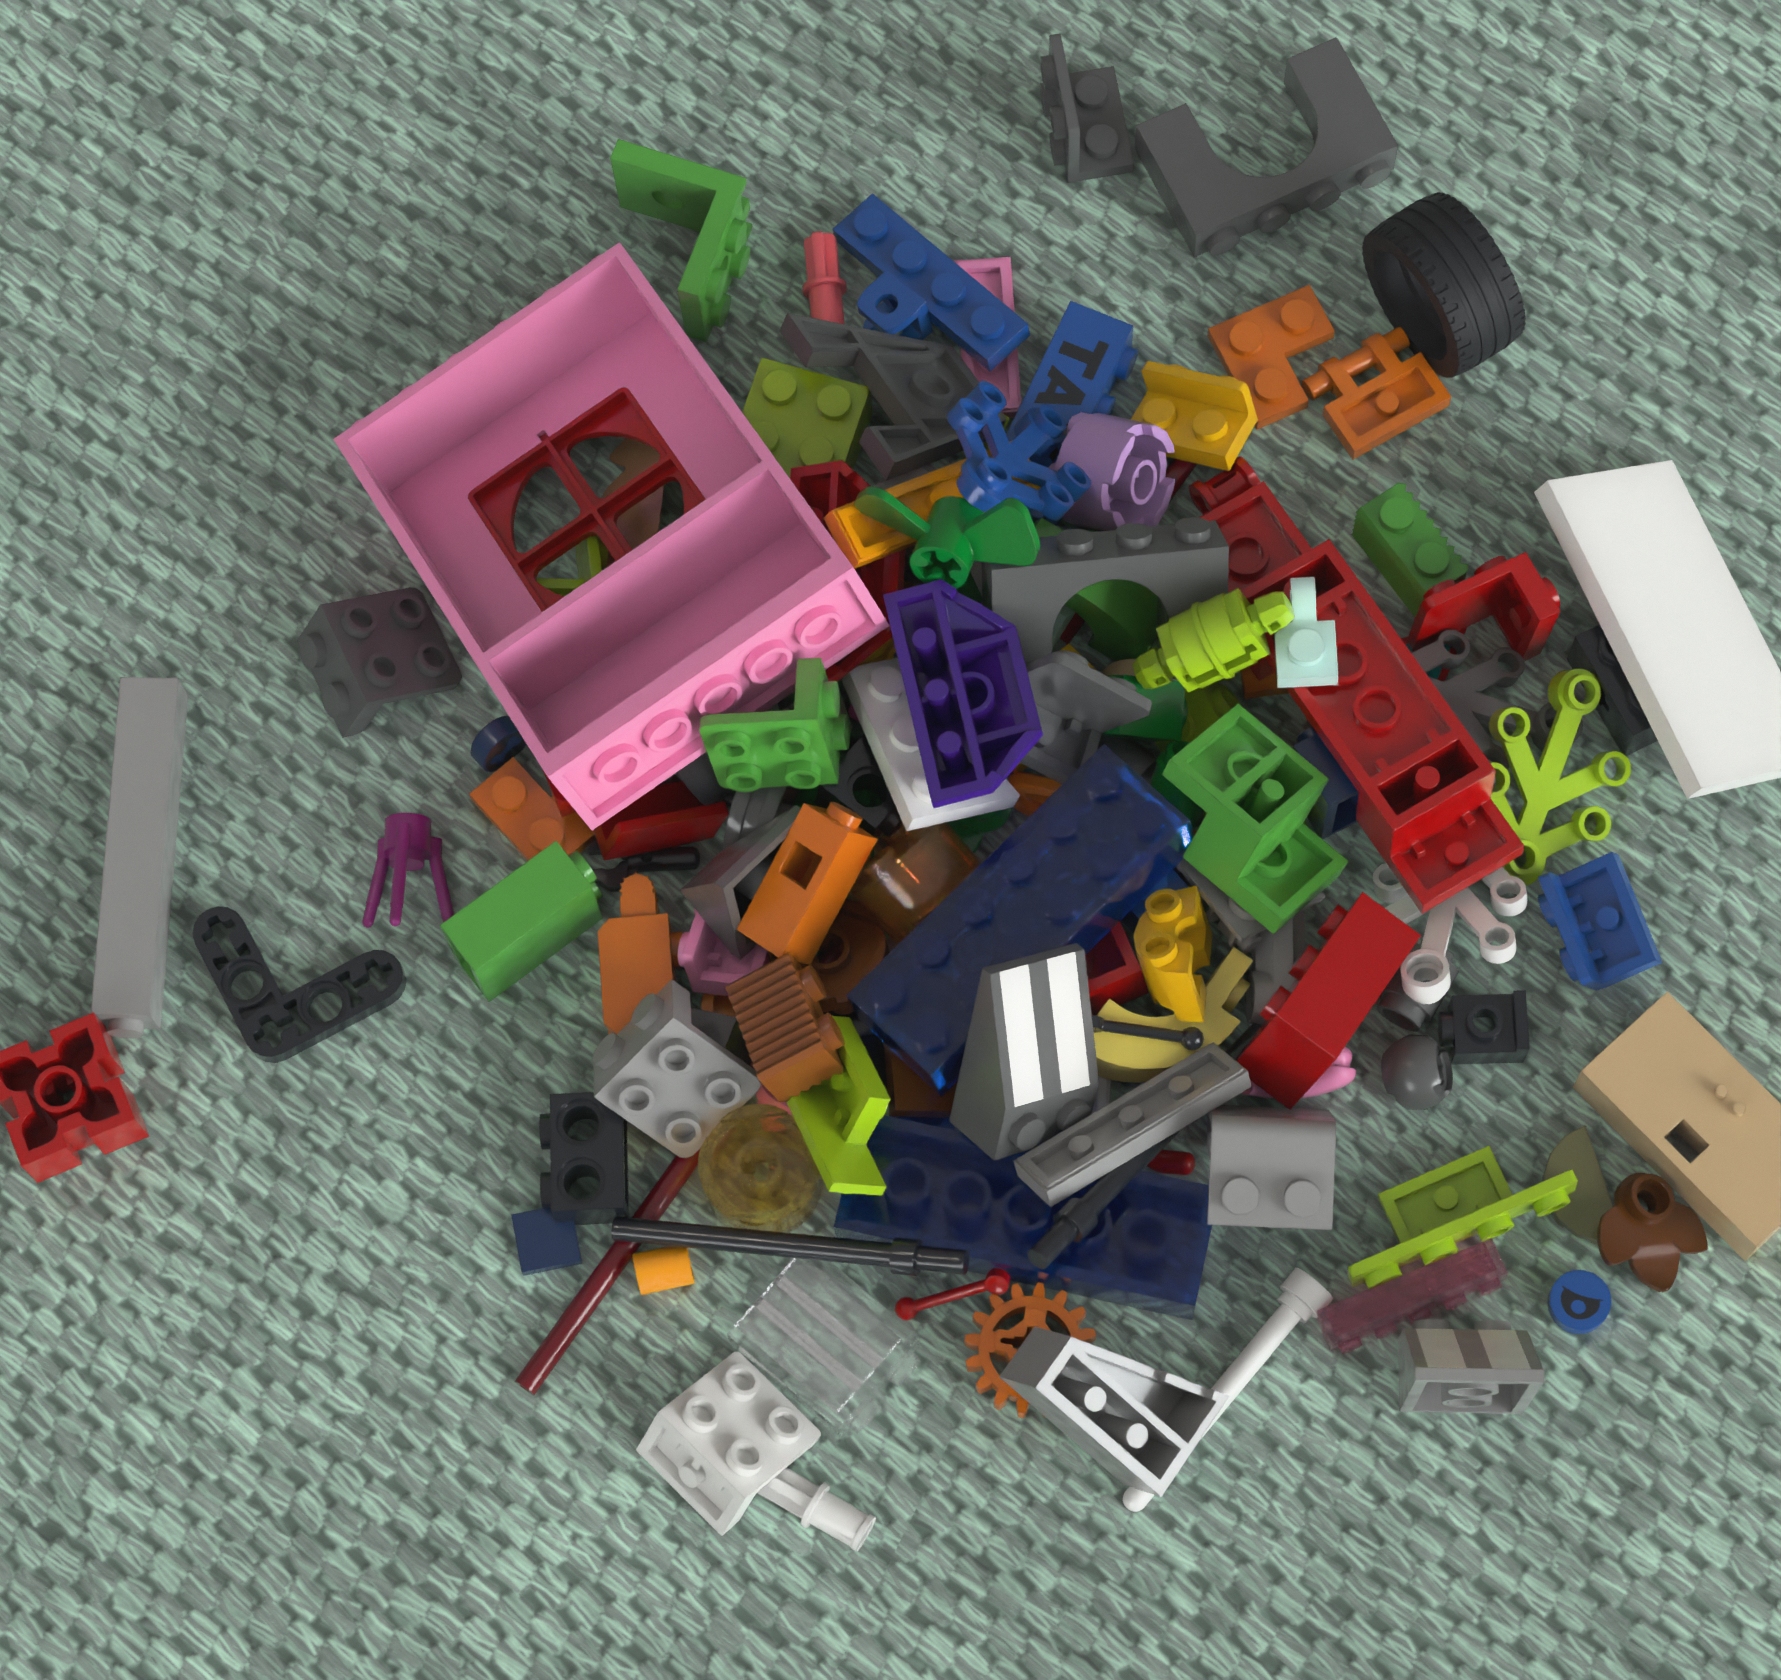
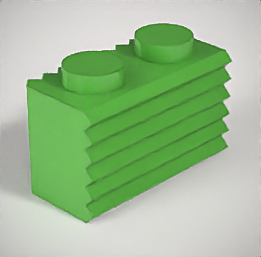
M1397 483L1356 511L1357 515L1355 516V524L1353 525L1354 528L1351 535L1415 617L1420 604L1424 600L1423 595L1426 591L1448 579H1453L1456 584L1465 580L1469 564L1460 563L1462 555L1454 554L1455 546L1447 545L1448 537L1440 536L1441 528L1433 527L1434 519L1426 518L1427 511L1419 509L1420 502L1412 500L1413 493L1405 492L1406 484Z

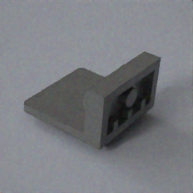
M1061 34L1049 35V55L1040 56L1043 83H1040V97L1044 116H1050L1053 132L1049 133L1054 166H1065L1068 183L1134 172V162L1114 66L1068 73Z

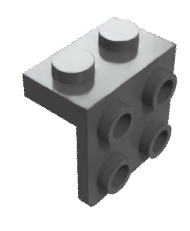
M413 587L321 604L297 640L301 660L311 670L322 693L325 711L334 719L342 738L364 731L383 704L453 690L462 679L461 671L423 593Z
M1060 650L1026 663L1043 736L1020 763L1075 790L1086 786L1101 734L1148 716L1152 701L1137 693V688L1129 681L1117 677H1108L1089 667L1088 661L1083 656L1074 652Z

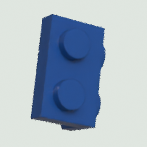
M1610 852L1559 876L1547 872L1538 877L1544 892L1538 895L1539 906L1548 924L1552 928L1557 926L1565 944V947L1559 950L1560 958L1572 981L1576 982L1579 980L1583 986L1597 991L1663 963L1618 854Z

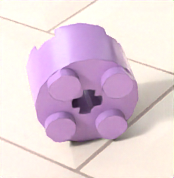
M1080 412L1072 416L1068 423L1067 436L1062 443L1057 461L1051 464L1049 468L1058 471L1064 463H1074L1083 469L1090 478L1091 487L1077 502H1074L1073 506L1062 516L1063 519L1074 526L1098 532L1116 530L1119 526L1128 523H1140L1149 527L1157 526L1168 508L1175 484V479L1165 477L1167 467L1166 453H1175L1174 445L1167 431L1157 425L1102 413L1087 414Z

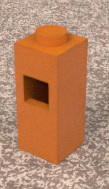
M830 802L827 809L803 803L736 930L778 958L790 953L797 962L810 965L878 840L859 827L863 818L835 802Z

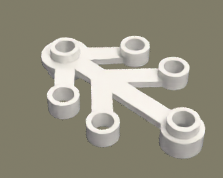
M1387 863L1377 867L1373 873L1375 895L1383 902L1393 903L1385 909L1405 924L1423 915L1400 882L1395 885L1383 884L1389 880L1398 881ZM1501 867L1481 879L1490 888L1491 905L1496 913L1509 917L1518 915L1525 910L1527 906V891L1525 883L1520 878L1510 876ZM1468 887L1428 910L1430 913L1421 949L1409 953L1400 966L1402 987L1410 998L1421 1004L1435 1003L1449 990L1451 979L1449 963L1445 954L1456 913L1479 937L1480 953L1486 961L1491 963H1505L1514 957L1516 953V938L1513 928L1506 923L1499 922ZM1506 893H1513L1517 895L1516 897L1511 899H1505L1500 897ZM1494 940L1506 941L1505 944L1500 946L1489 944ZM1424 980H1432L1430 982H1421Z

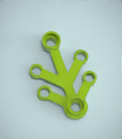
M1585 669L1560 671L1549 683L1548 699L1557 713L1538 765H1536L1526 740V736L1530 731V719L1524 710L1517 707L1500 708L1492 714L1489 721L1490 733L1494 739L1501 743L1524 801L1519 818L1516 821L1505 796L1510 786L1509 772L1502 764L1490 762L1496 770V784L1492 789L1491 800L1524 844L1526 862L1521 868L1515 864L1514 860L1502 867L1510 876L1520 878L1526 886L1534 883L1542 875L1548 856L1579 841H1600L1609 834L1611 829V818L1605 809L1599 806H1583L1574 811L1570 821L1540 833L1547 812L1599 786H1620L1628 780L1631 774V764L1626 755L1618 751H1604L1595 755L1591 764L1561 777L1582 716L1591 713L1597 707L1601 697V687L1597 678ZM1578 682H1581L1585 688V698L1581 703L1574 696V688ZM1509 714L1516 722L1515 732L1511 736L1506 734L1503 728L1504 719ZM1608 759H1612L1616 764V774L1612 779H1609L1604 772V766ZM1590 813L1594 815L1597 822L1596 829L1592 834H1589L1584 826L1585 818Z

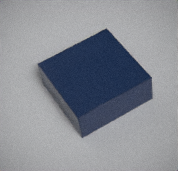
M540 1208L511 1214L523 1276L583 1264L574 1221L556 1222L551 1208Z

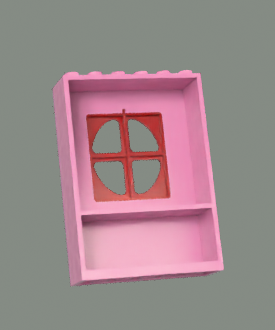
M620 242L603 254L593 258L580 270L555 287L545 291L542 296L507 320L500 322L487 334L462 351L452 355L439 367L414 384L404 388L394 398L366 417L356 421L350 428L333 439L545 774L591 830H594L707 752L699 732L701 717L709 714L765 712L795 691L797 659L821 658L826 670L890 626L852 564ZM605 436L632 439L651 447L659 453L660 457L657 463L606 498H598L570 458L571 449L579 442ZM544 467H551L579 506L580 514L526 553H519L515 544L514 519L520 496L529 479L538 470ZM671 481L679 482L683 492L684 515L632 550L617 527L619 516L666 483ZM590 536L599 537L616 561L565 597L546 589L537 582L539 571Z

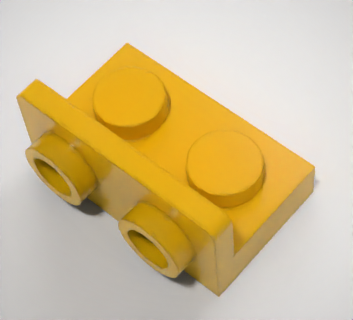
M1147 361L1141 370L1147 392L1131 420L1157 425L1167 431L1174 445L1175 453H1166V457L1230 471L1258 421L1248 385L1227 375L1216 376L1189 370L1177 364L1166 365Z

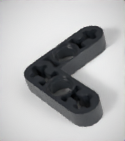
M220 906L207 909L199 915L193 927L192 935L195 945L246 1044L257 1058L265 1062L278 1063L297 1055L393 1004L401 997L405 990L406 976L398 959L387 951L372 950L283 995L247 925L236 911ZM221 922L226 929L236 926V929L229 933V939L239 957L228 961L222 948L216 941L206 943L207 940L214 936L211 927L216 923ZM247 949H250V955L241 956ZM227 963L221 970H218L217 966L219 964ZM377 965L383 972L394 971V973L386 978L389 987L385 990L378 992L374 985L359 990L357 994L363 1003L356 1007L353 1005L349 992L341 983L350 978L354 988H357L370 980L368 970ZM245 971H255L261 974L263 978V986L259 994L247 1000L233 996L231 987L235 977ZM326 992L334 993L342 1000V1008L338 1016L326 1022L312 1018L310 1006L314 998ZM297 1006L301 1019L310 1031L301 1035L298 1026L295 1024L280 1034L283 1043L273 1048L268 1041L258 1044L257 1040L265 1035L262 1027L264 1024L273 1021L279 1028L295 1021L288 1010Z

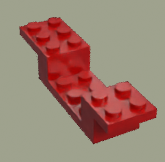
M1264 481L1199 517L1207 521L1216 520L1229 546L1228 592L1239 588L1251 605L1254 604L1255 598L1271 592H1284L1290 601V578L1315 577L1317 621L1335 620L1338 685L1285 688L1359 792L1356 821L1421 914L1521 856L1524 844L1491 800L1496 770L1331 540L1328 539L1318 546L1311 548ZM1269 632L1265 633L1270 654L1249 666L1259 681L1274 672L1276 674L1274 633L1271 635Z

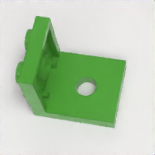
M618 139L610 160L620 207L700 232L677 292L686 335L707 342L713 326L721 328L724 325L731 305V295L726 294L733 277L738 279L743 277L750 258V247L746 246V242L753 225L746 222L750 211L749 198L742 197L747 183L746 178Z

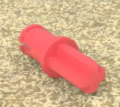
M813 232L811 236L804 240L807 282L802 286L803 295L809 298L811 318L845 324L842 295L846 293L847 285L846 281L840 278L837 239L832 233Z

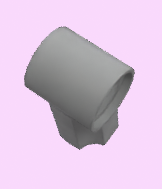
M1304 911L1297 913L1275 934H1272L1268 929L1258 933L1262 940L1251 950L1253 960L1252 971L1249 972L1247 981L1251 984L1245 992V1011L1248 1024L1256 1023L1263 1025L1266 1020L1259 1013L1280 985L1288 990L1296 980L1288 972L1305 950Z

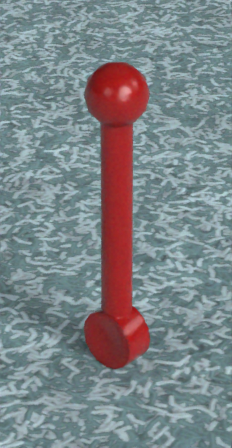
M993 1268L988 1271L986 1279L916 1300L911 1297H902L895 1304V1313L902 1320H911L915 1318L918 1311L985 1291L1001 1295L1008 1290L1010 1275L1003 1269Z

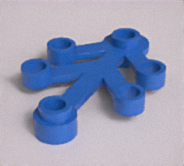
M980 381L966 398H961L947 413V420L956 431L967 457V460L961 466L962 474L957 479V487L960 493L972 506L983 512H986L1007 498H1015L1026 507L1040 511L1049 519L1060 520L1073 506L1074 502H1077L1091 487L1090 478L1083 469L1071 462L1064 463L1056 471L1031 462L1028 459L1033 454L1041 458H1047L1064 440L1063 432L1067 428L1064 418L1057 410L1046 404L1040 405L1039 408H1030L1014 425L1013 429L1016 438L1009 443L998 416L1000 411L1006 406V399L1002 392L993 384L987 381ZM981 429L993 458L988 456L978 434ZM1011 476L1035 484L1037 486H1040L1041 488L1039 490L1034 489L1020 482L1012 480Z

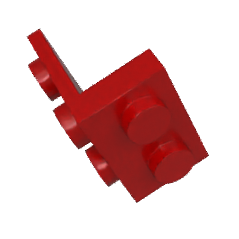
M1526 552L1509 560L1505 556H1498L1482 564L1475 570L1474 576L1456 584L1453 579H1448L1426 591L1423 595L1424 600L1420 604L1417 615L1414 618L1407 642L1412 651H1416L1435 642L1445 630L1459 631L1489 616H1493L1510 647L1516 650L1525 662L1541 654L1560 614L1559 595L1553 583L1547 577H1540Z

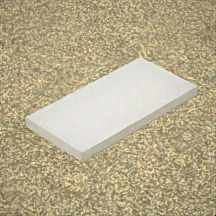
M1668 460L1547 480L1534 493L1686 798L1690 799L1781 778V671L1673 461Z

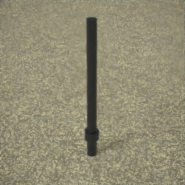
M1253 1023L1225 1052L1236 1061L1258 1032L1261 1025ZM1182 1129L1100 1177L1079 1199L1071 1198L1053 1216L1054 1225L1027 1251L1029 1260L1036 1267L1045 1269L1071 1242H1081L1098 1224L1097 1216Z
M618 1216L614 1218L611 1230L614 1241L890 1267L892 1274L918 1276L921 1270L966 1275L969 1268L968 1250L923 1246L921 1239L895 1237L893 1242L890 1243Z

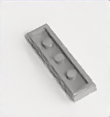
M1212 1042L1014 1160L1017 1175L1041 1199L1052 1207L1251 1087L1249 1073L1224 1050Z

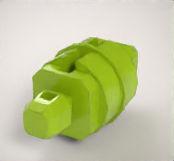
M1239 588L1228 593H1221L1202 603L1195 602L1190 609L1169 618L1168 622L1156 628L1162 648L1159 649L1155 646L1134 661L1132 666L1135 676L1144 689H1154L1173 681L1175 676L1188 693L1199 687L1205 688L1224 678L1231 679L1235 677L1236 672L1257 663L1259 659L1270 654L1265 633L1269 632L1271 635L1292 621L1295 617L1292 605L1284 592H1271L1255 598L1254 604L1251 605Z

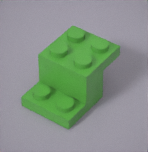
M1239 703L1168 761L1161 774L1207 812L1183 858L1272 934H1275L1338 878L1348 863L1347 859L1304 824L1305 819L1328 783L1329 778Z

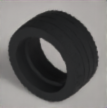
M1443 192L1426 196L1387 218L1364 237L1362 255L1365 270L1383 312L1394 329L1401 327L1410 342L1409 349L1413 354L1416 355L1421 352L1437 375L1452 378L1469 371L1508 347L1523 333L1526 324L1524 303L1509 264H1507L1504 255L1487 229L1456 198Z

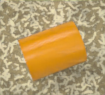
M666 1246L632 1254L641 1295L695 1284L689 1252L686 1247Z

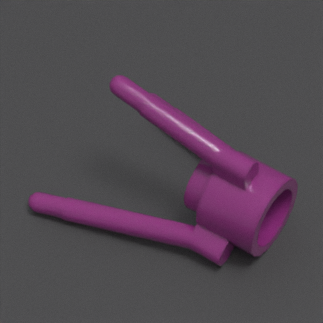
M396 813L385 818L384 838L378 839L377 861L362 920L364 927L369 928L374 924L389 866L393 868L389 922L395 927L400 925L404 904L406 871L422 869L425 860H429L443 923L454 915L442 861V839L431 836L432 821L429 817L417 813Z

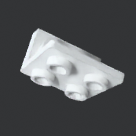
M733 1352L657 1413L636 1451L723 1536L740 1520L756 1493L810 1449L820 1438L821 1432L740 1352Z

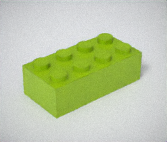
M761 357L742 413L790 478L791 468L843 460L854 470L861 449L859 441L865 428L869 426L873 410L871 393L867 386Z

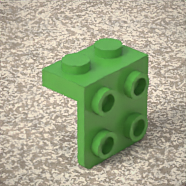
M821 658L797 659L794 710L709 714L700 719L699 732L719 785L723 788L739 792H752L765 787L792 786L798 789H811L818 785L838 784L840 750H848L850 747L849 719L847 714H839L840 694L837 681H828Z

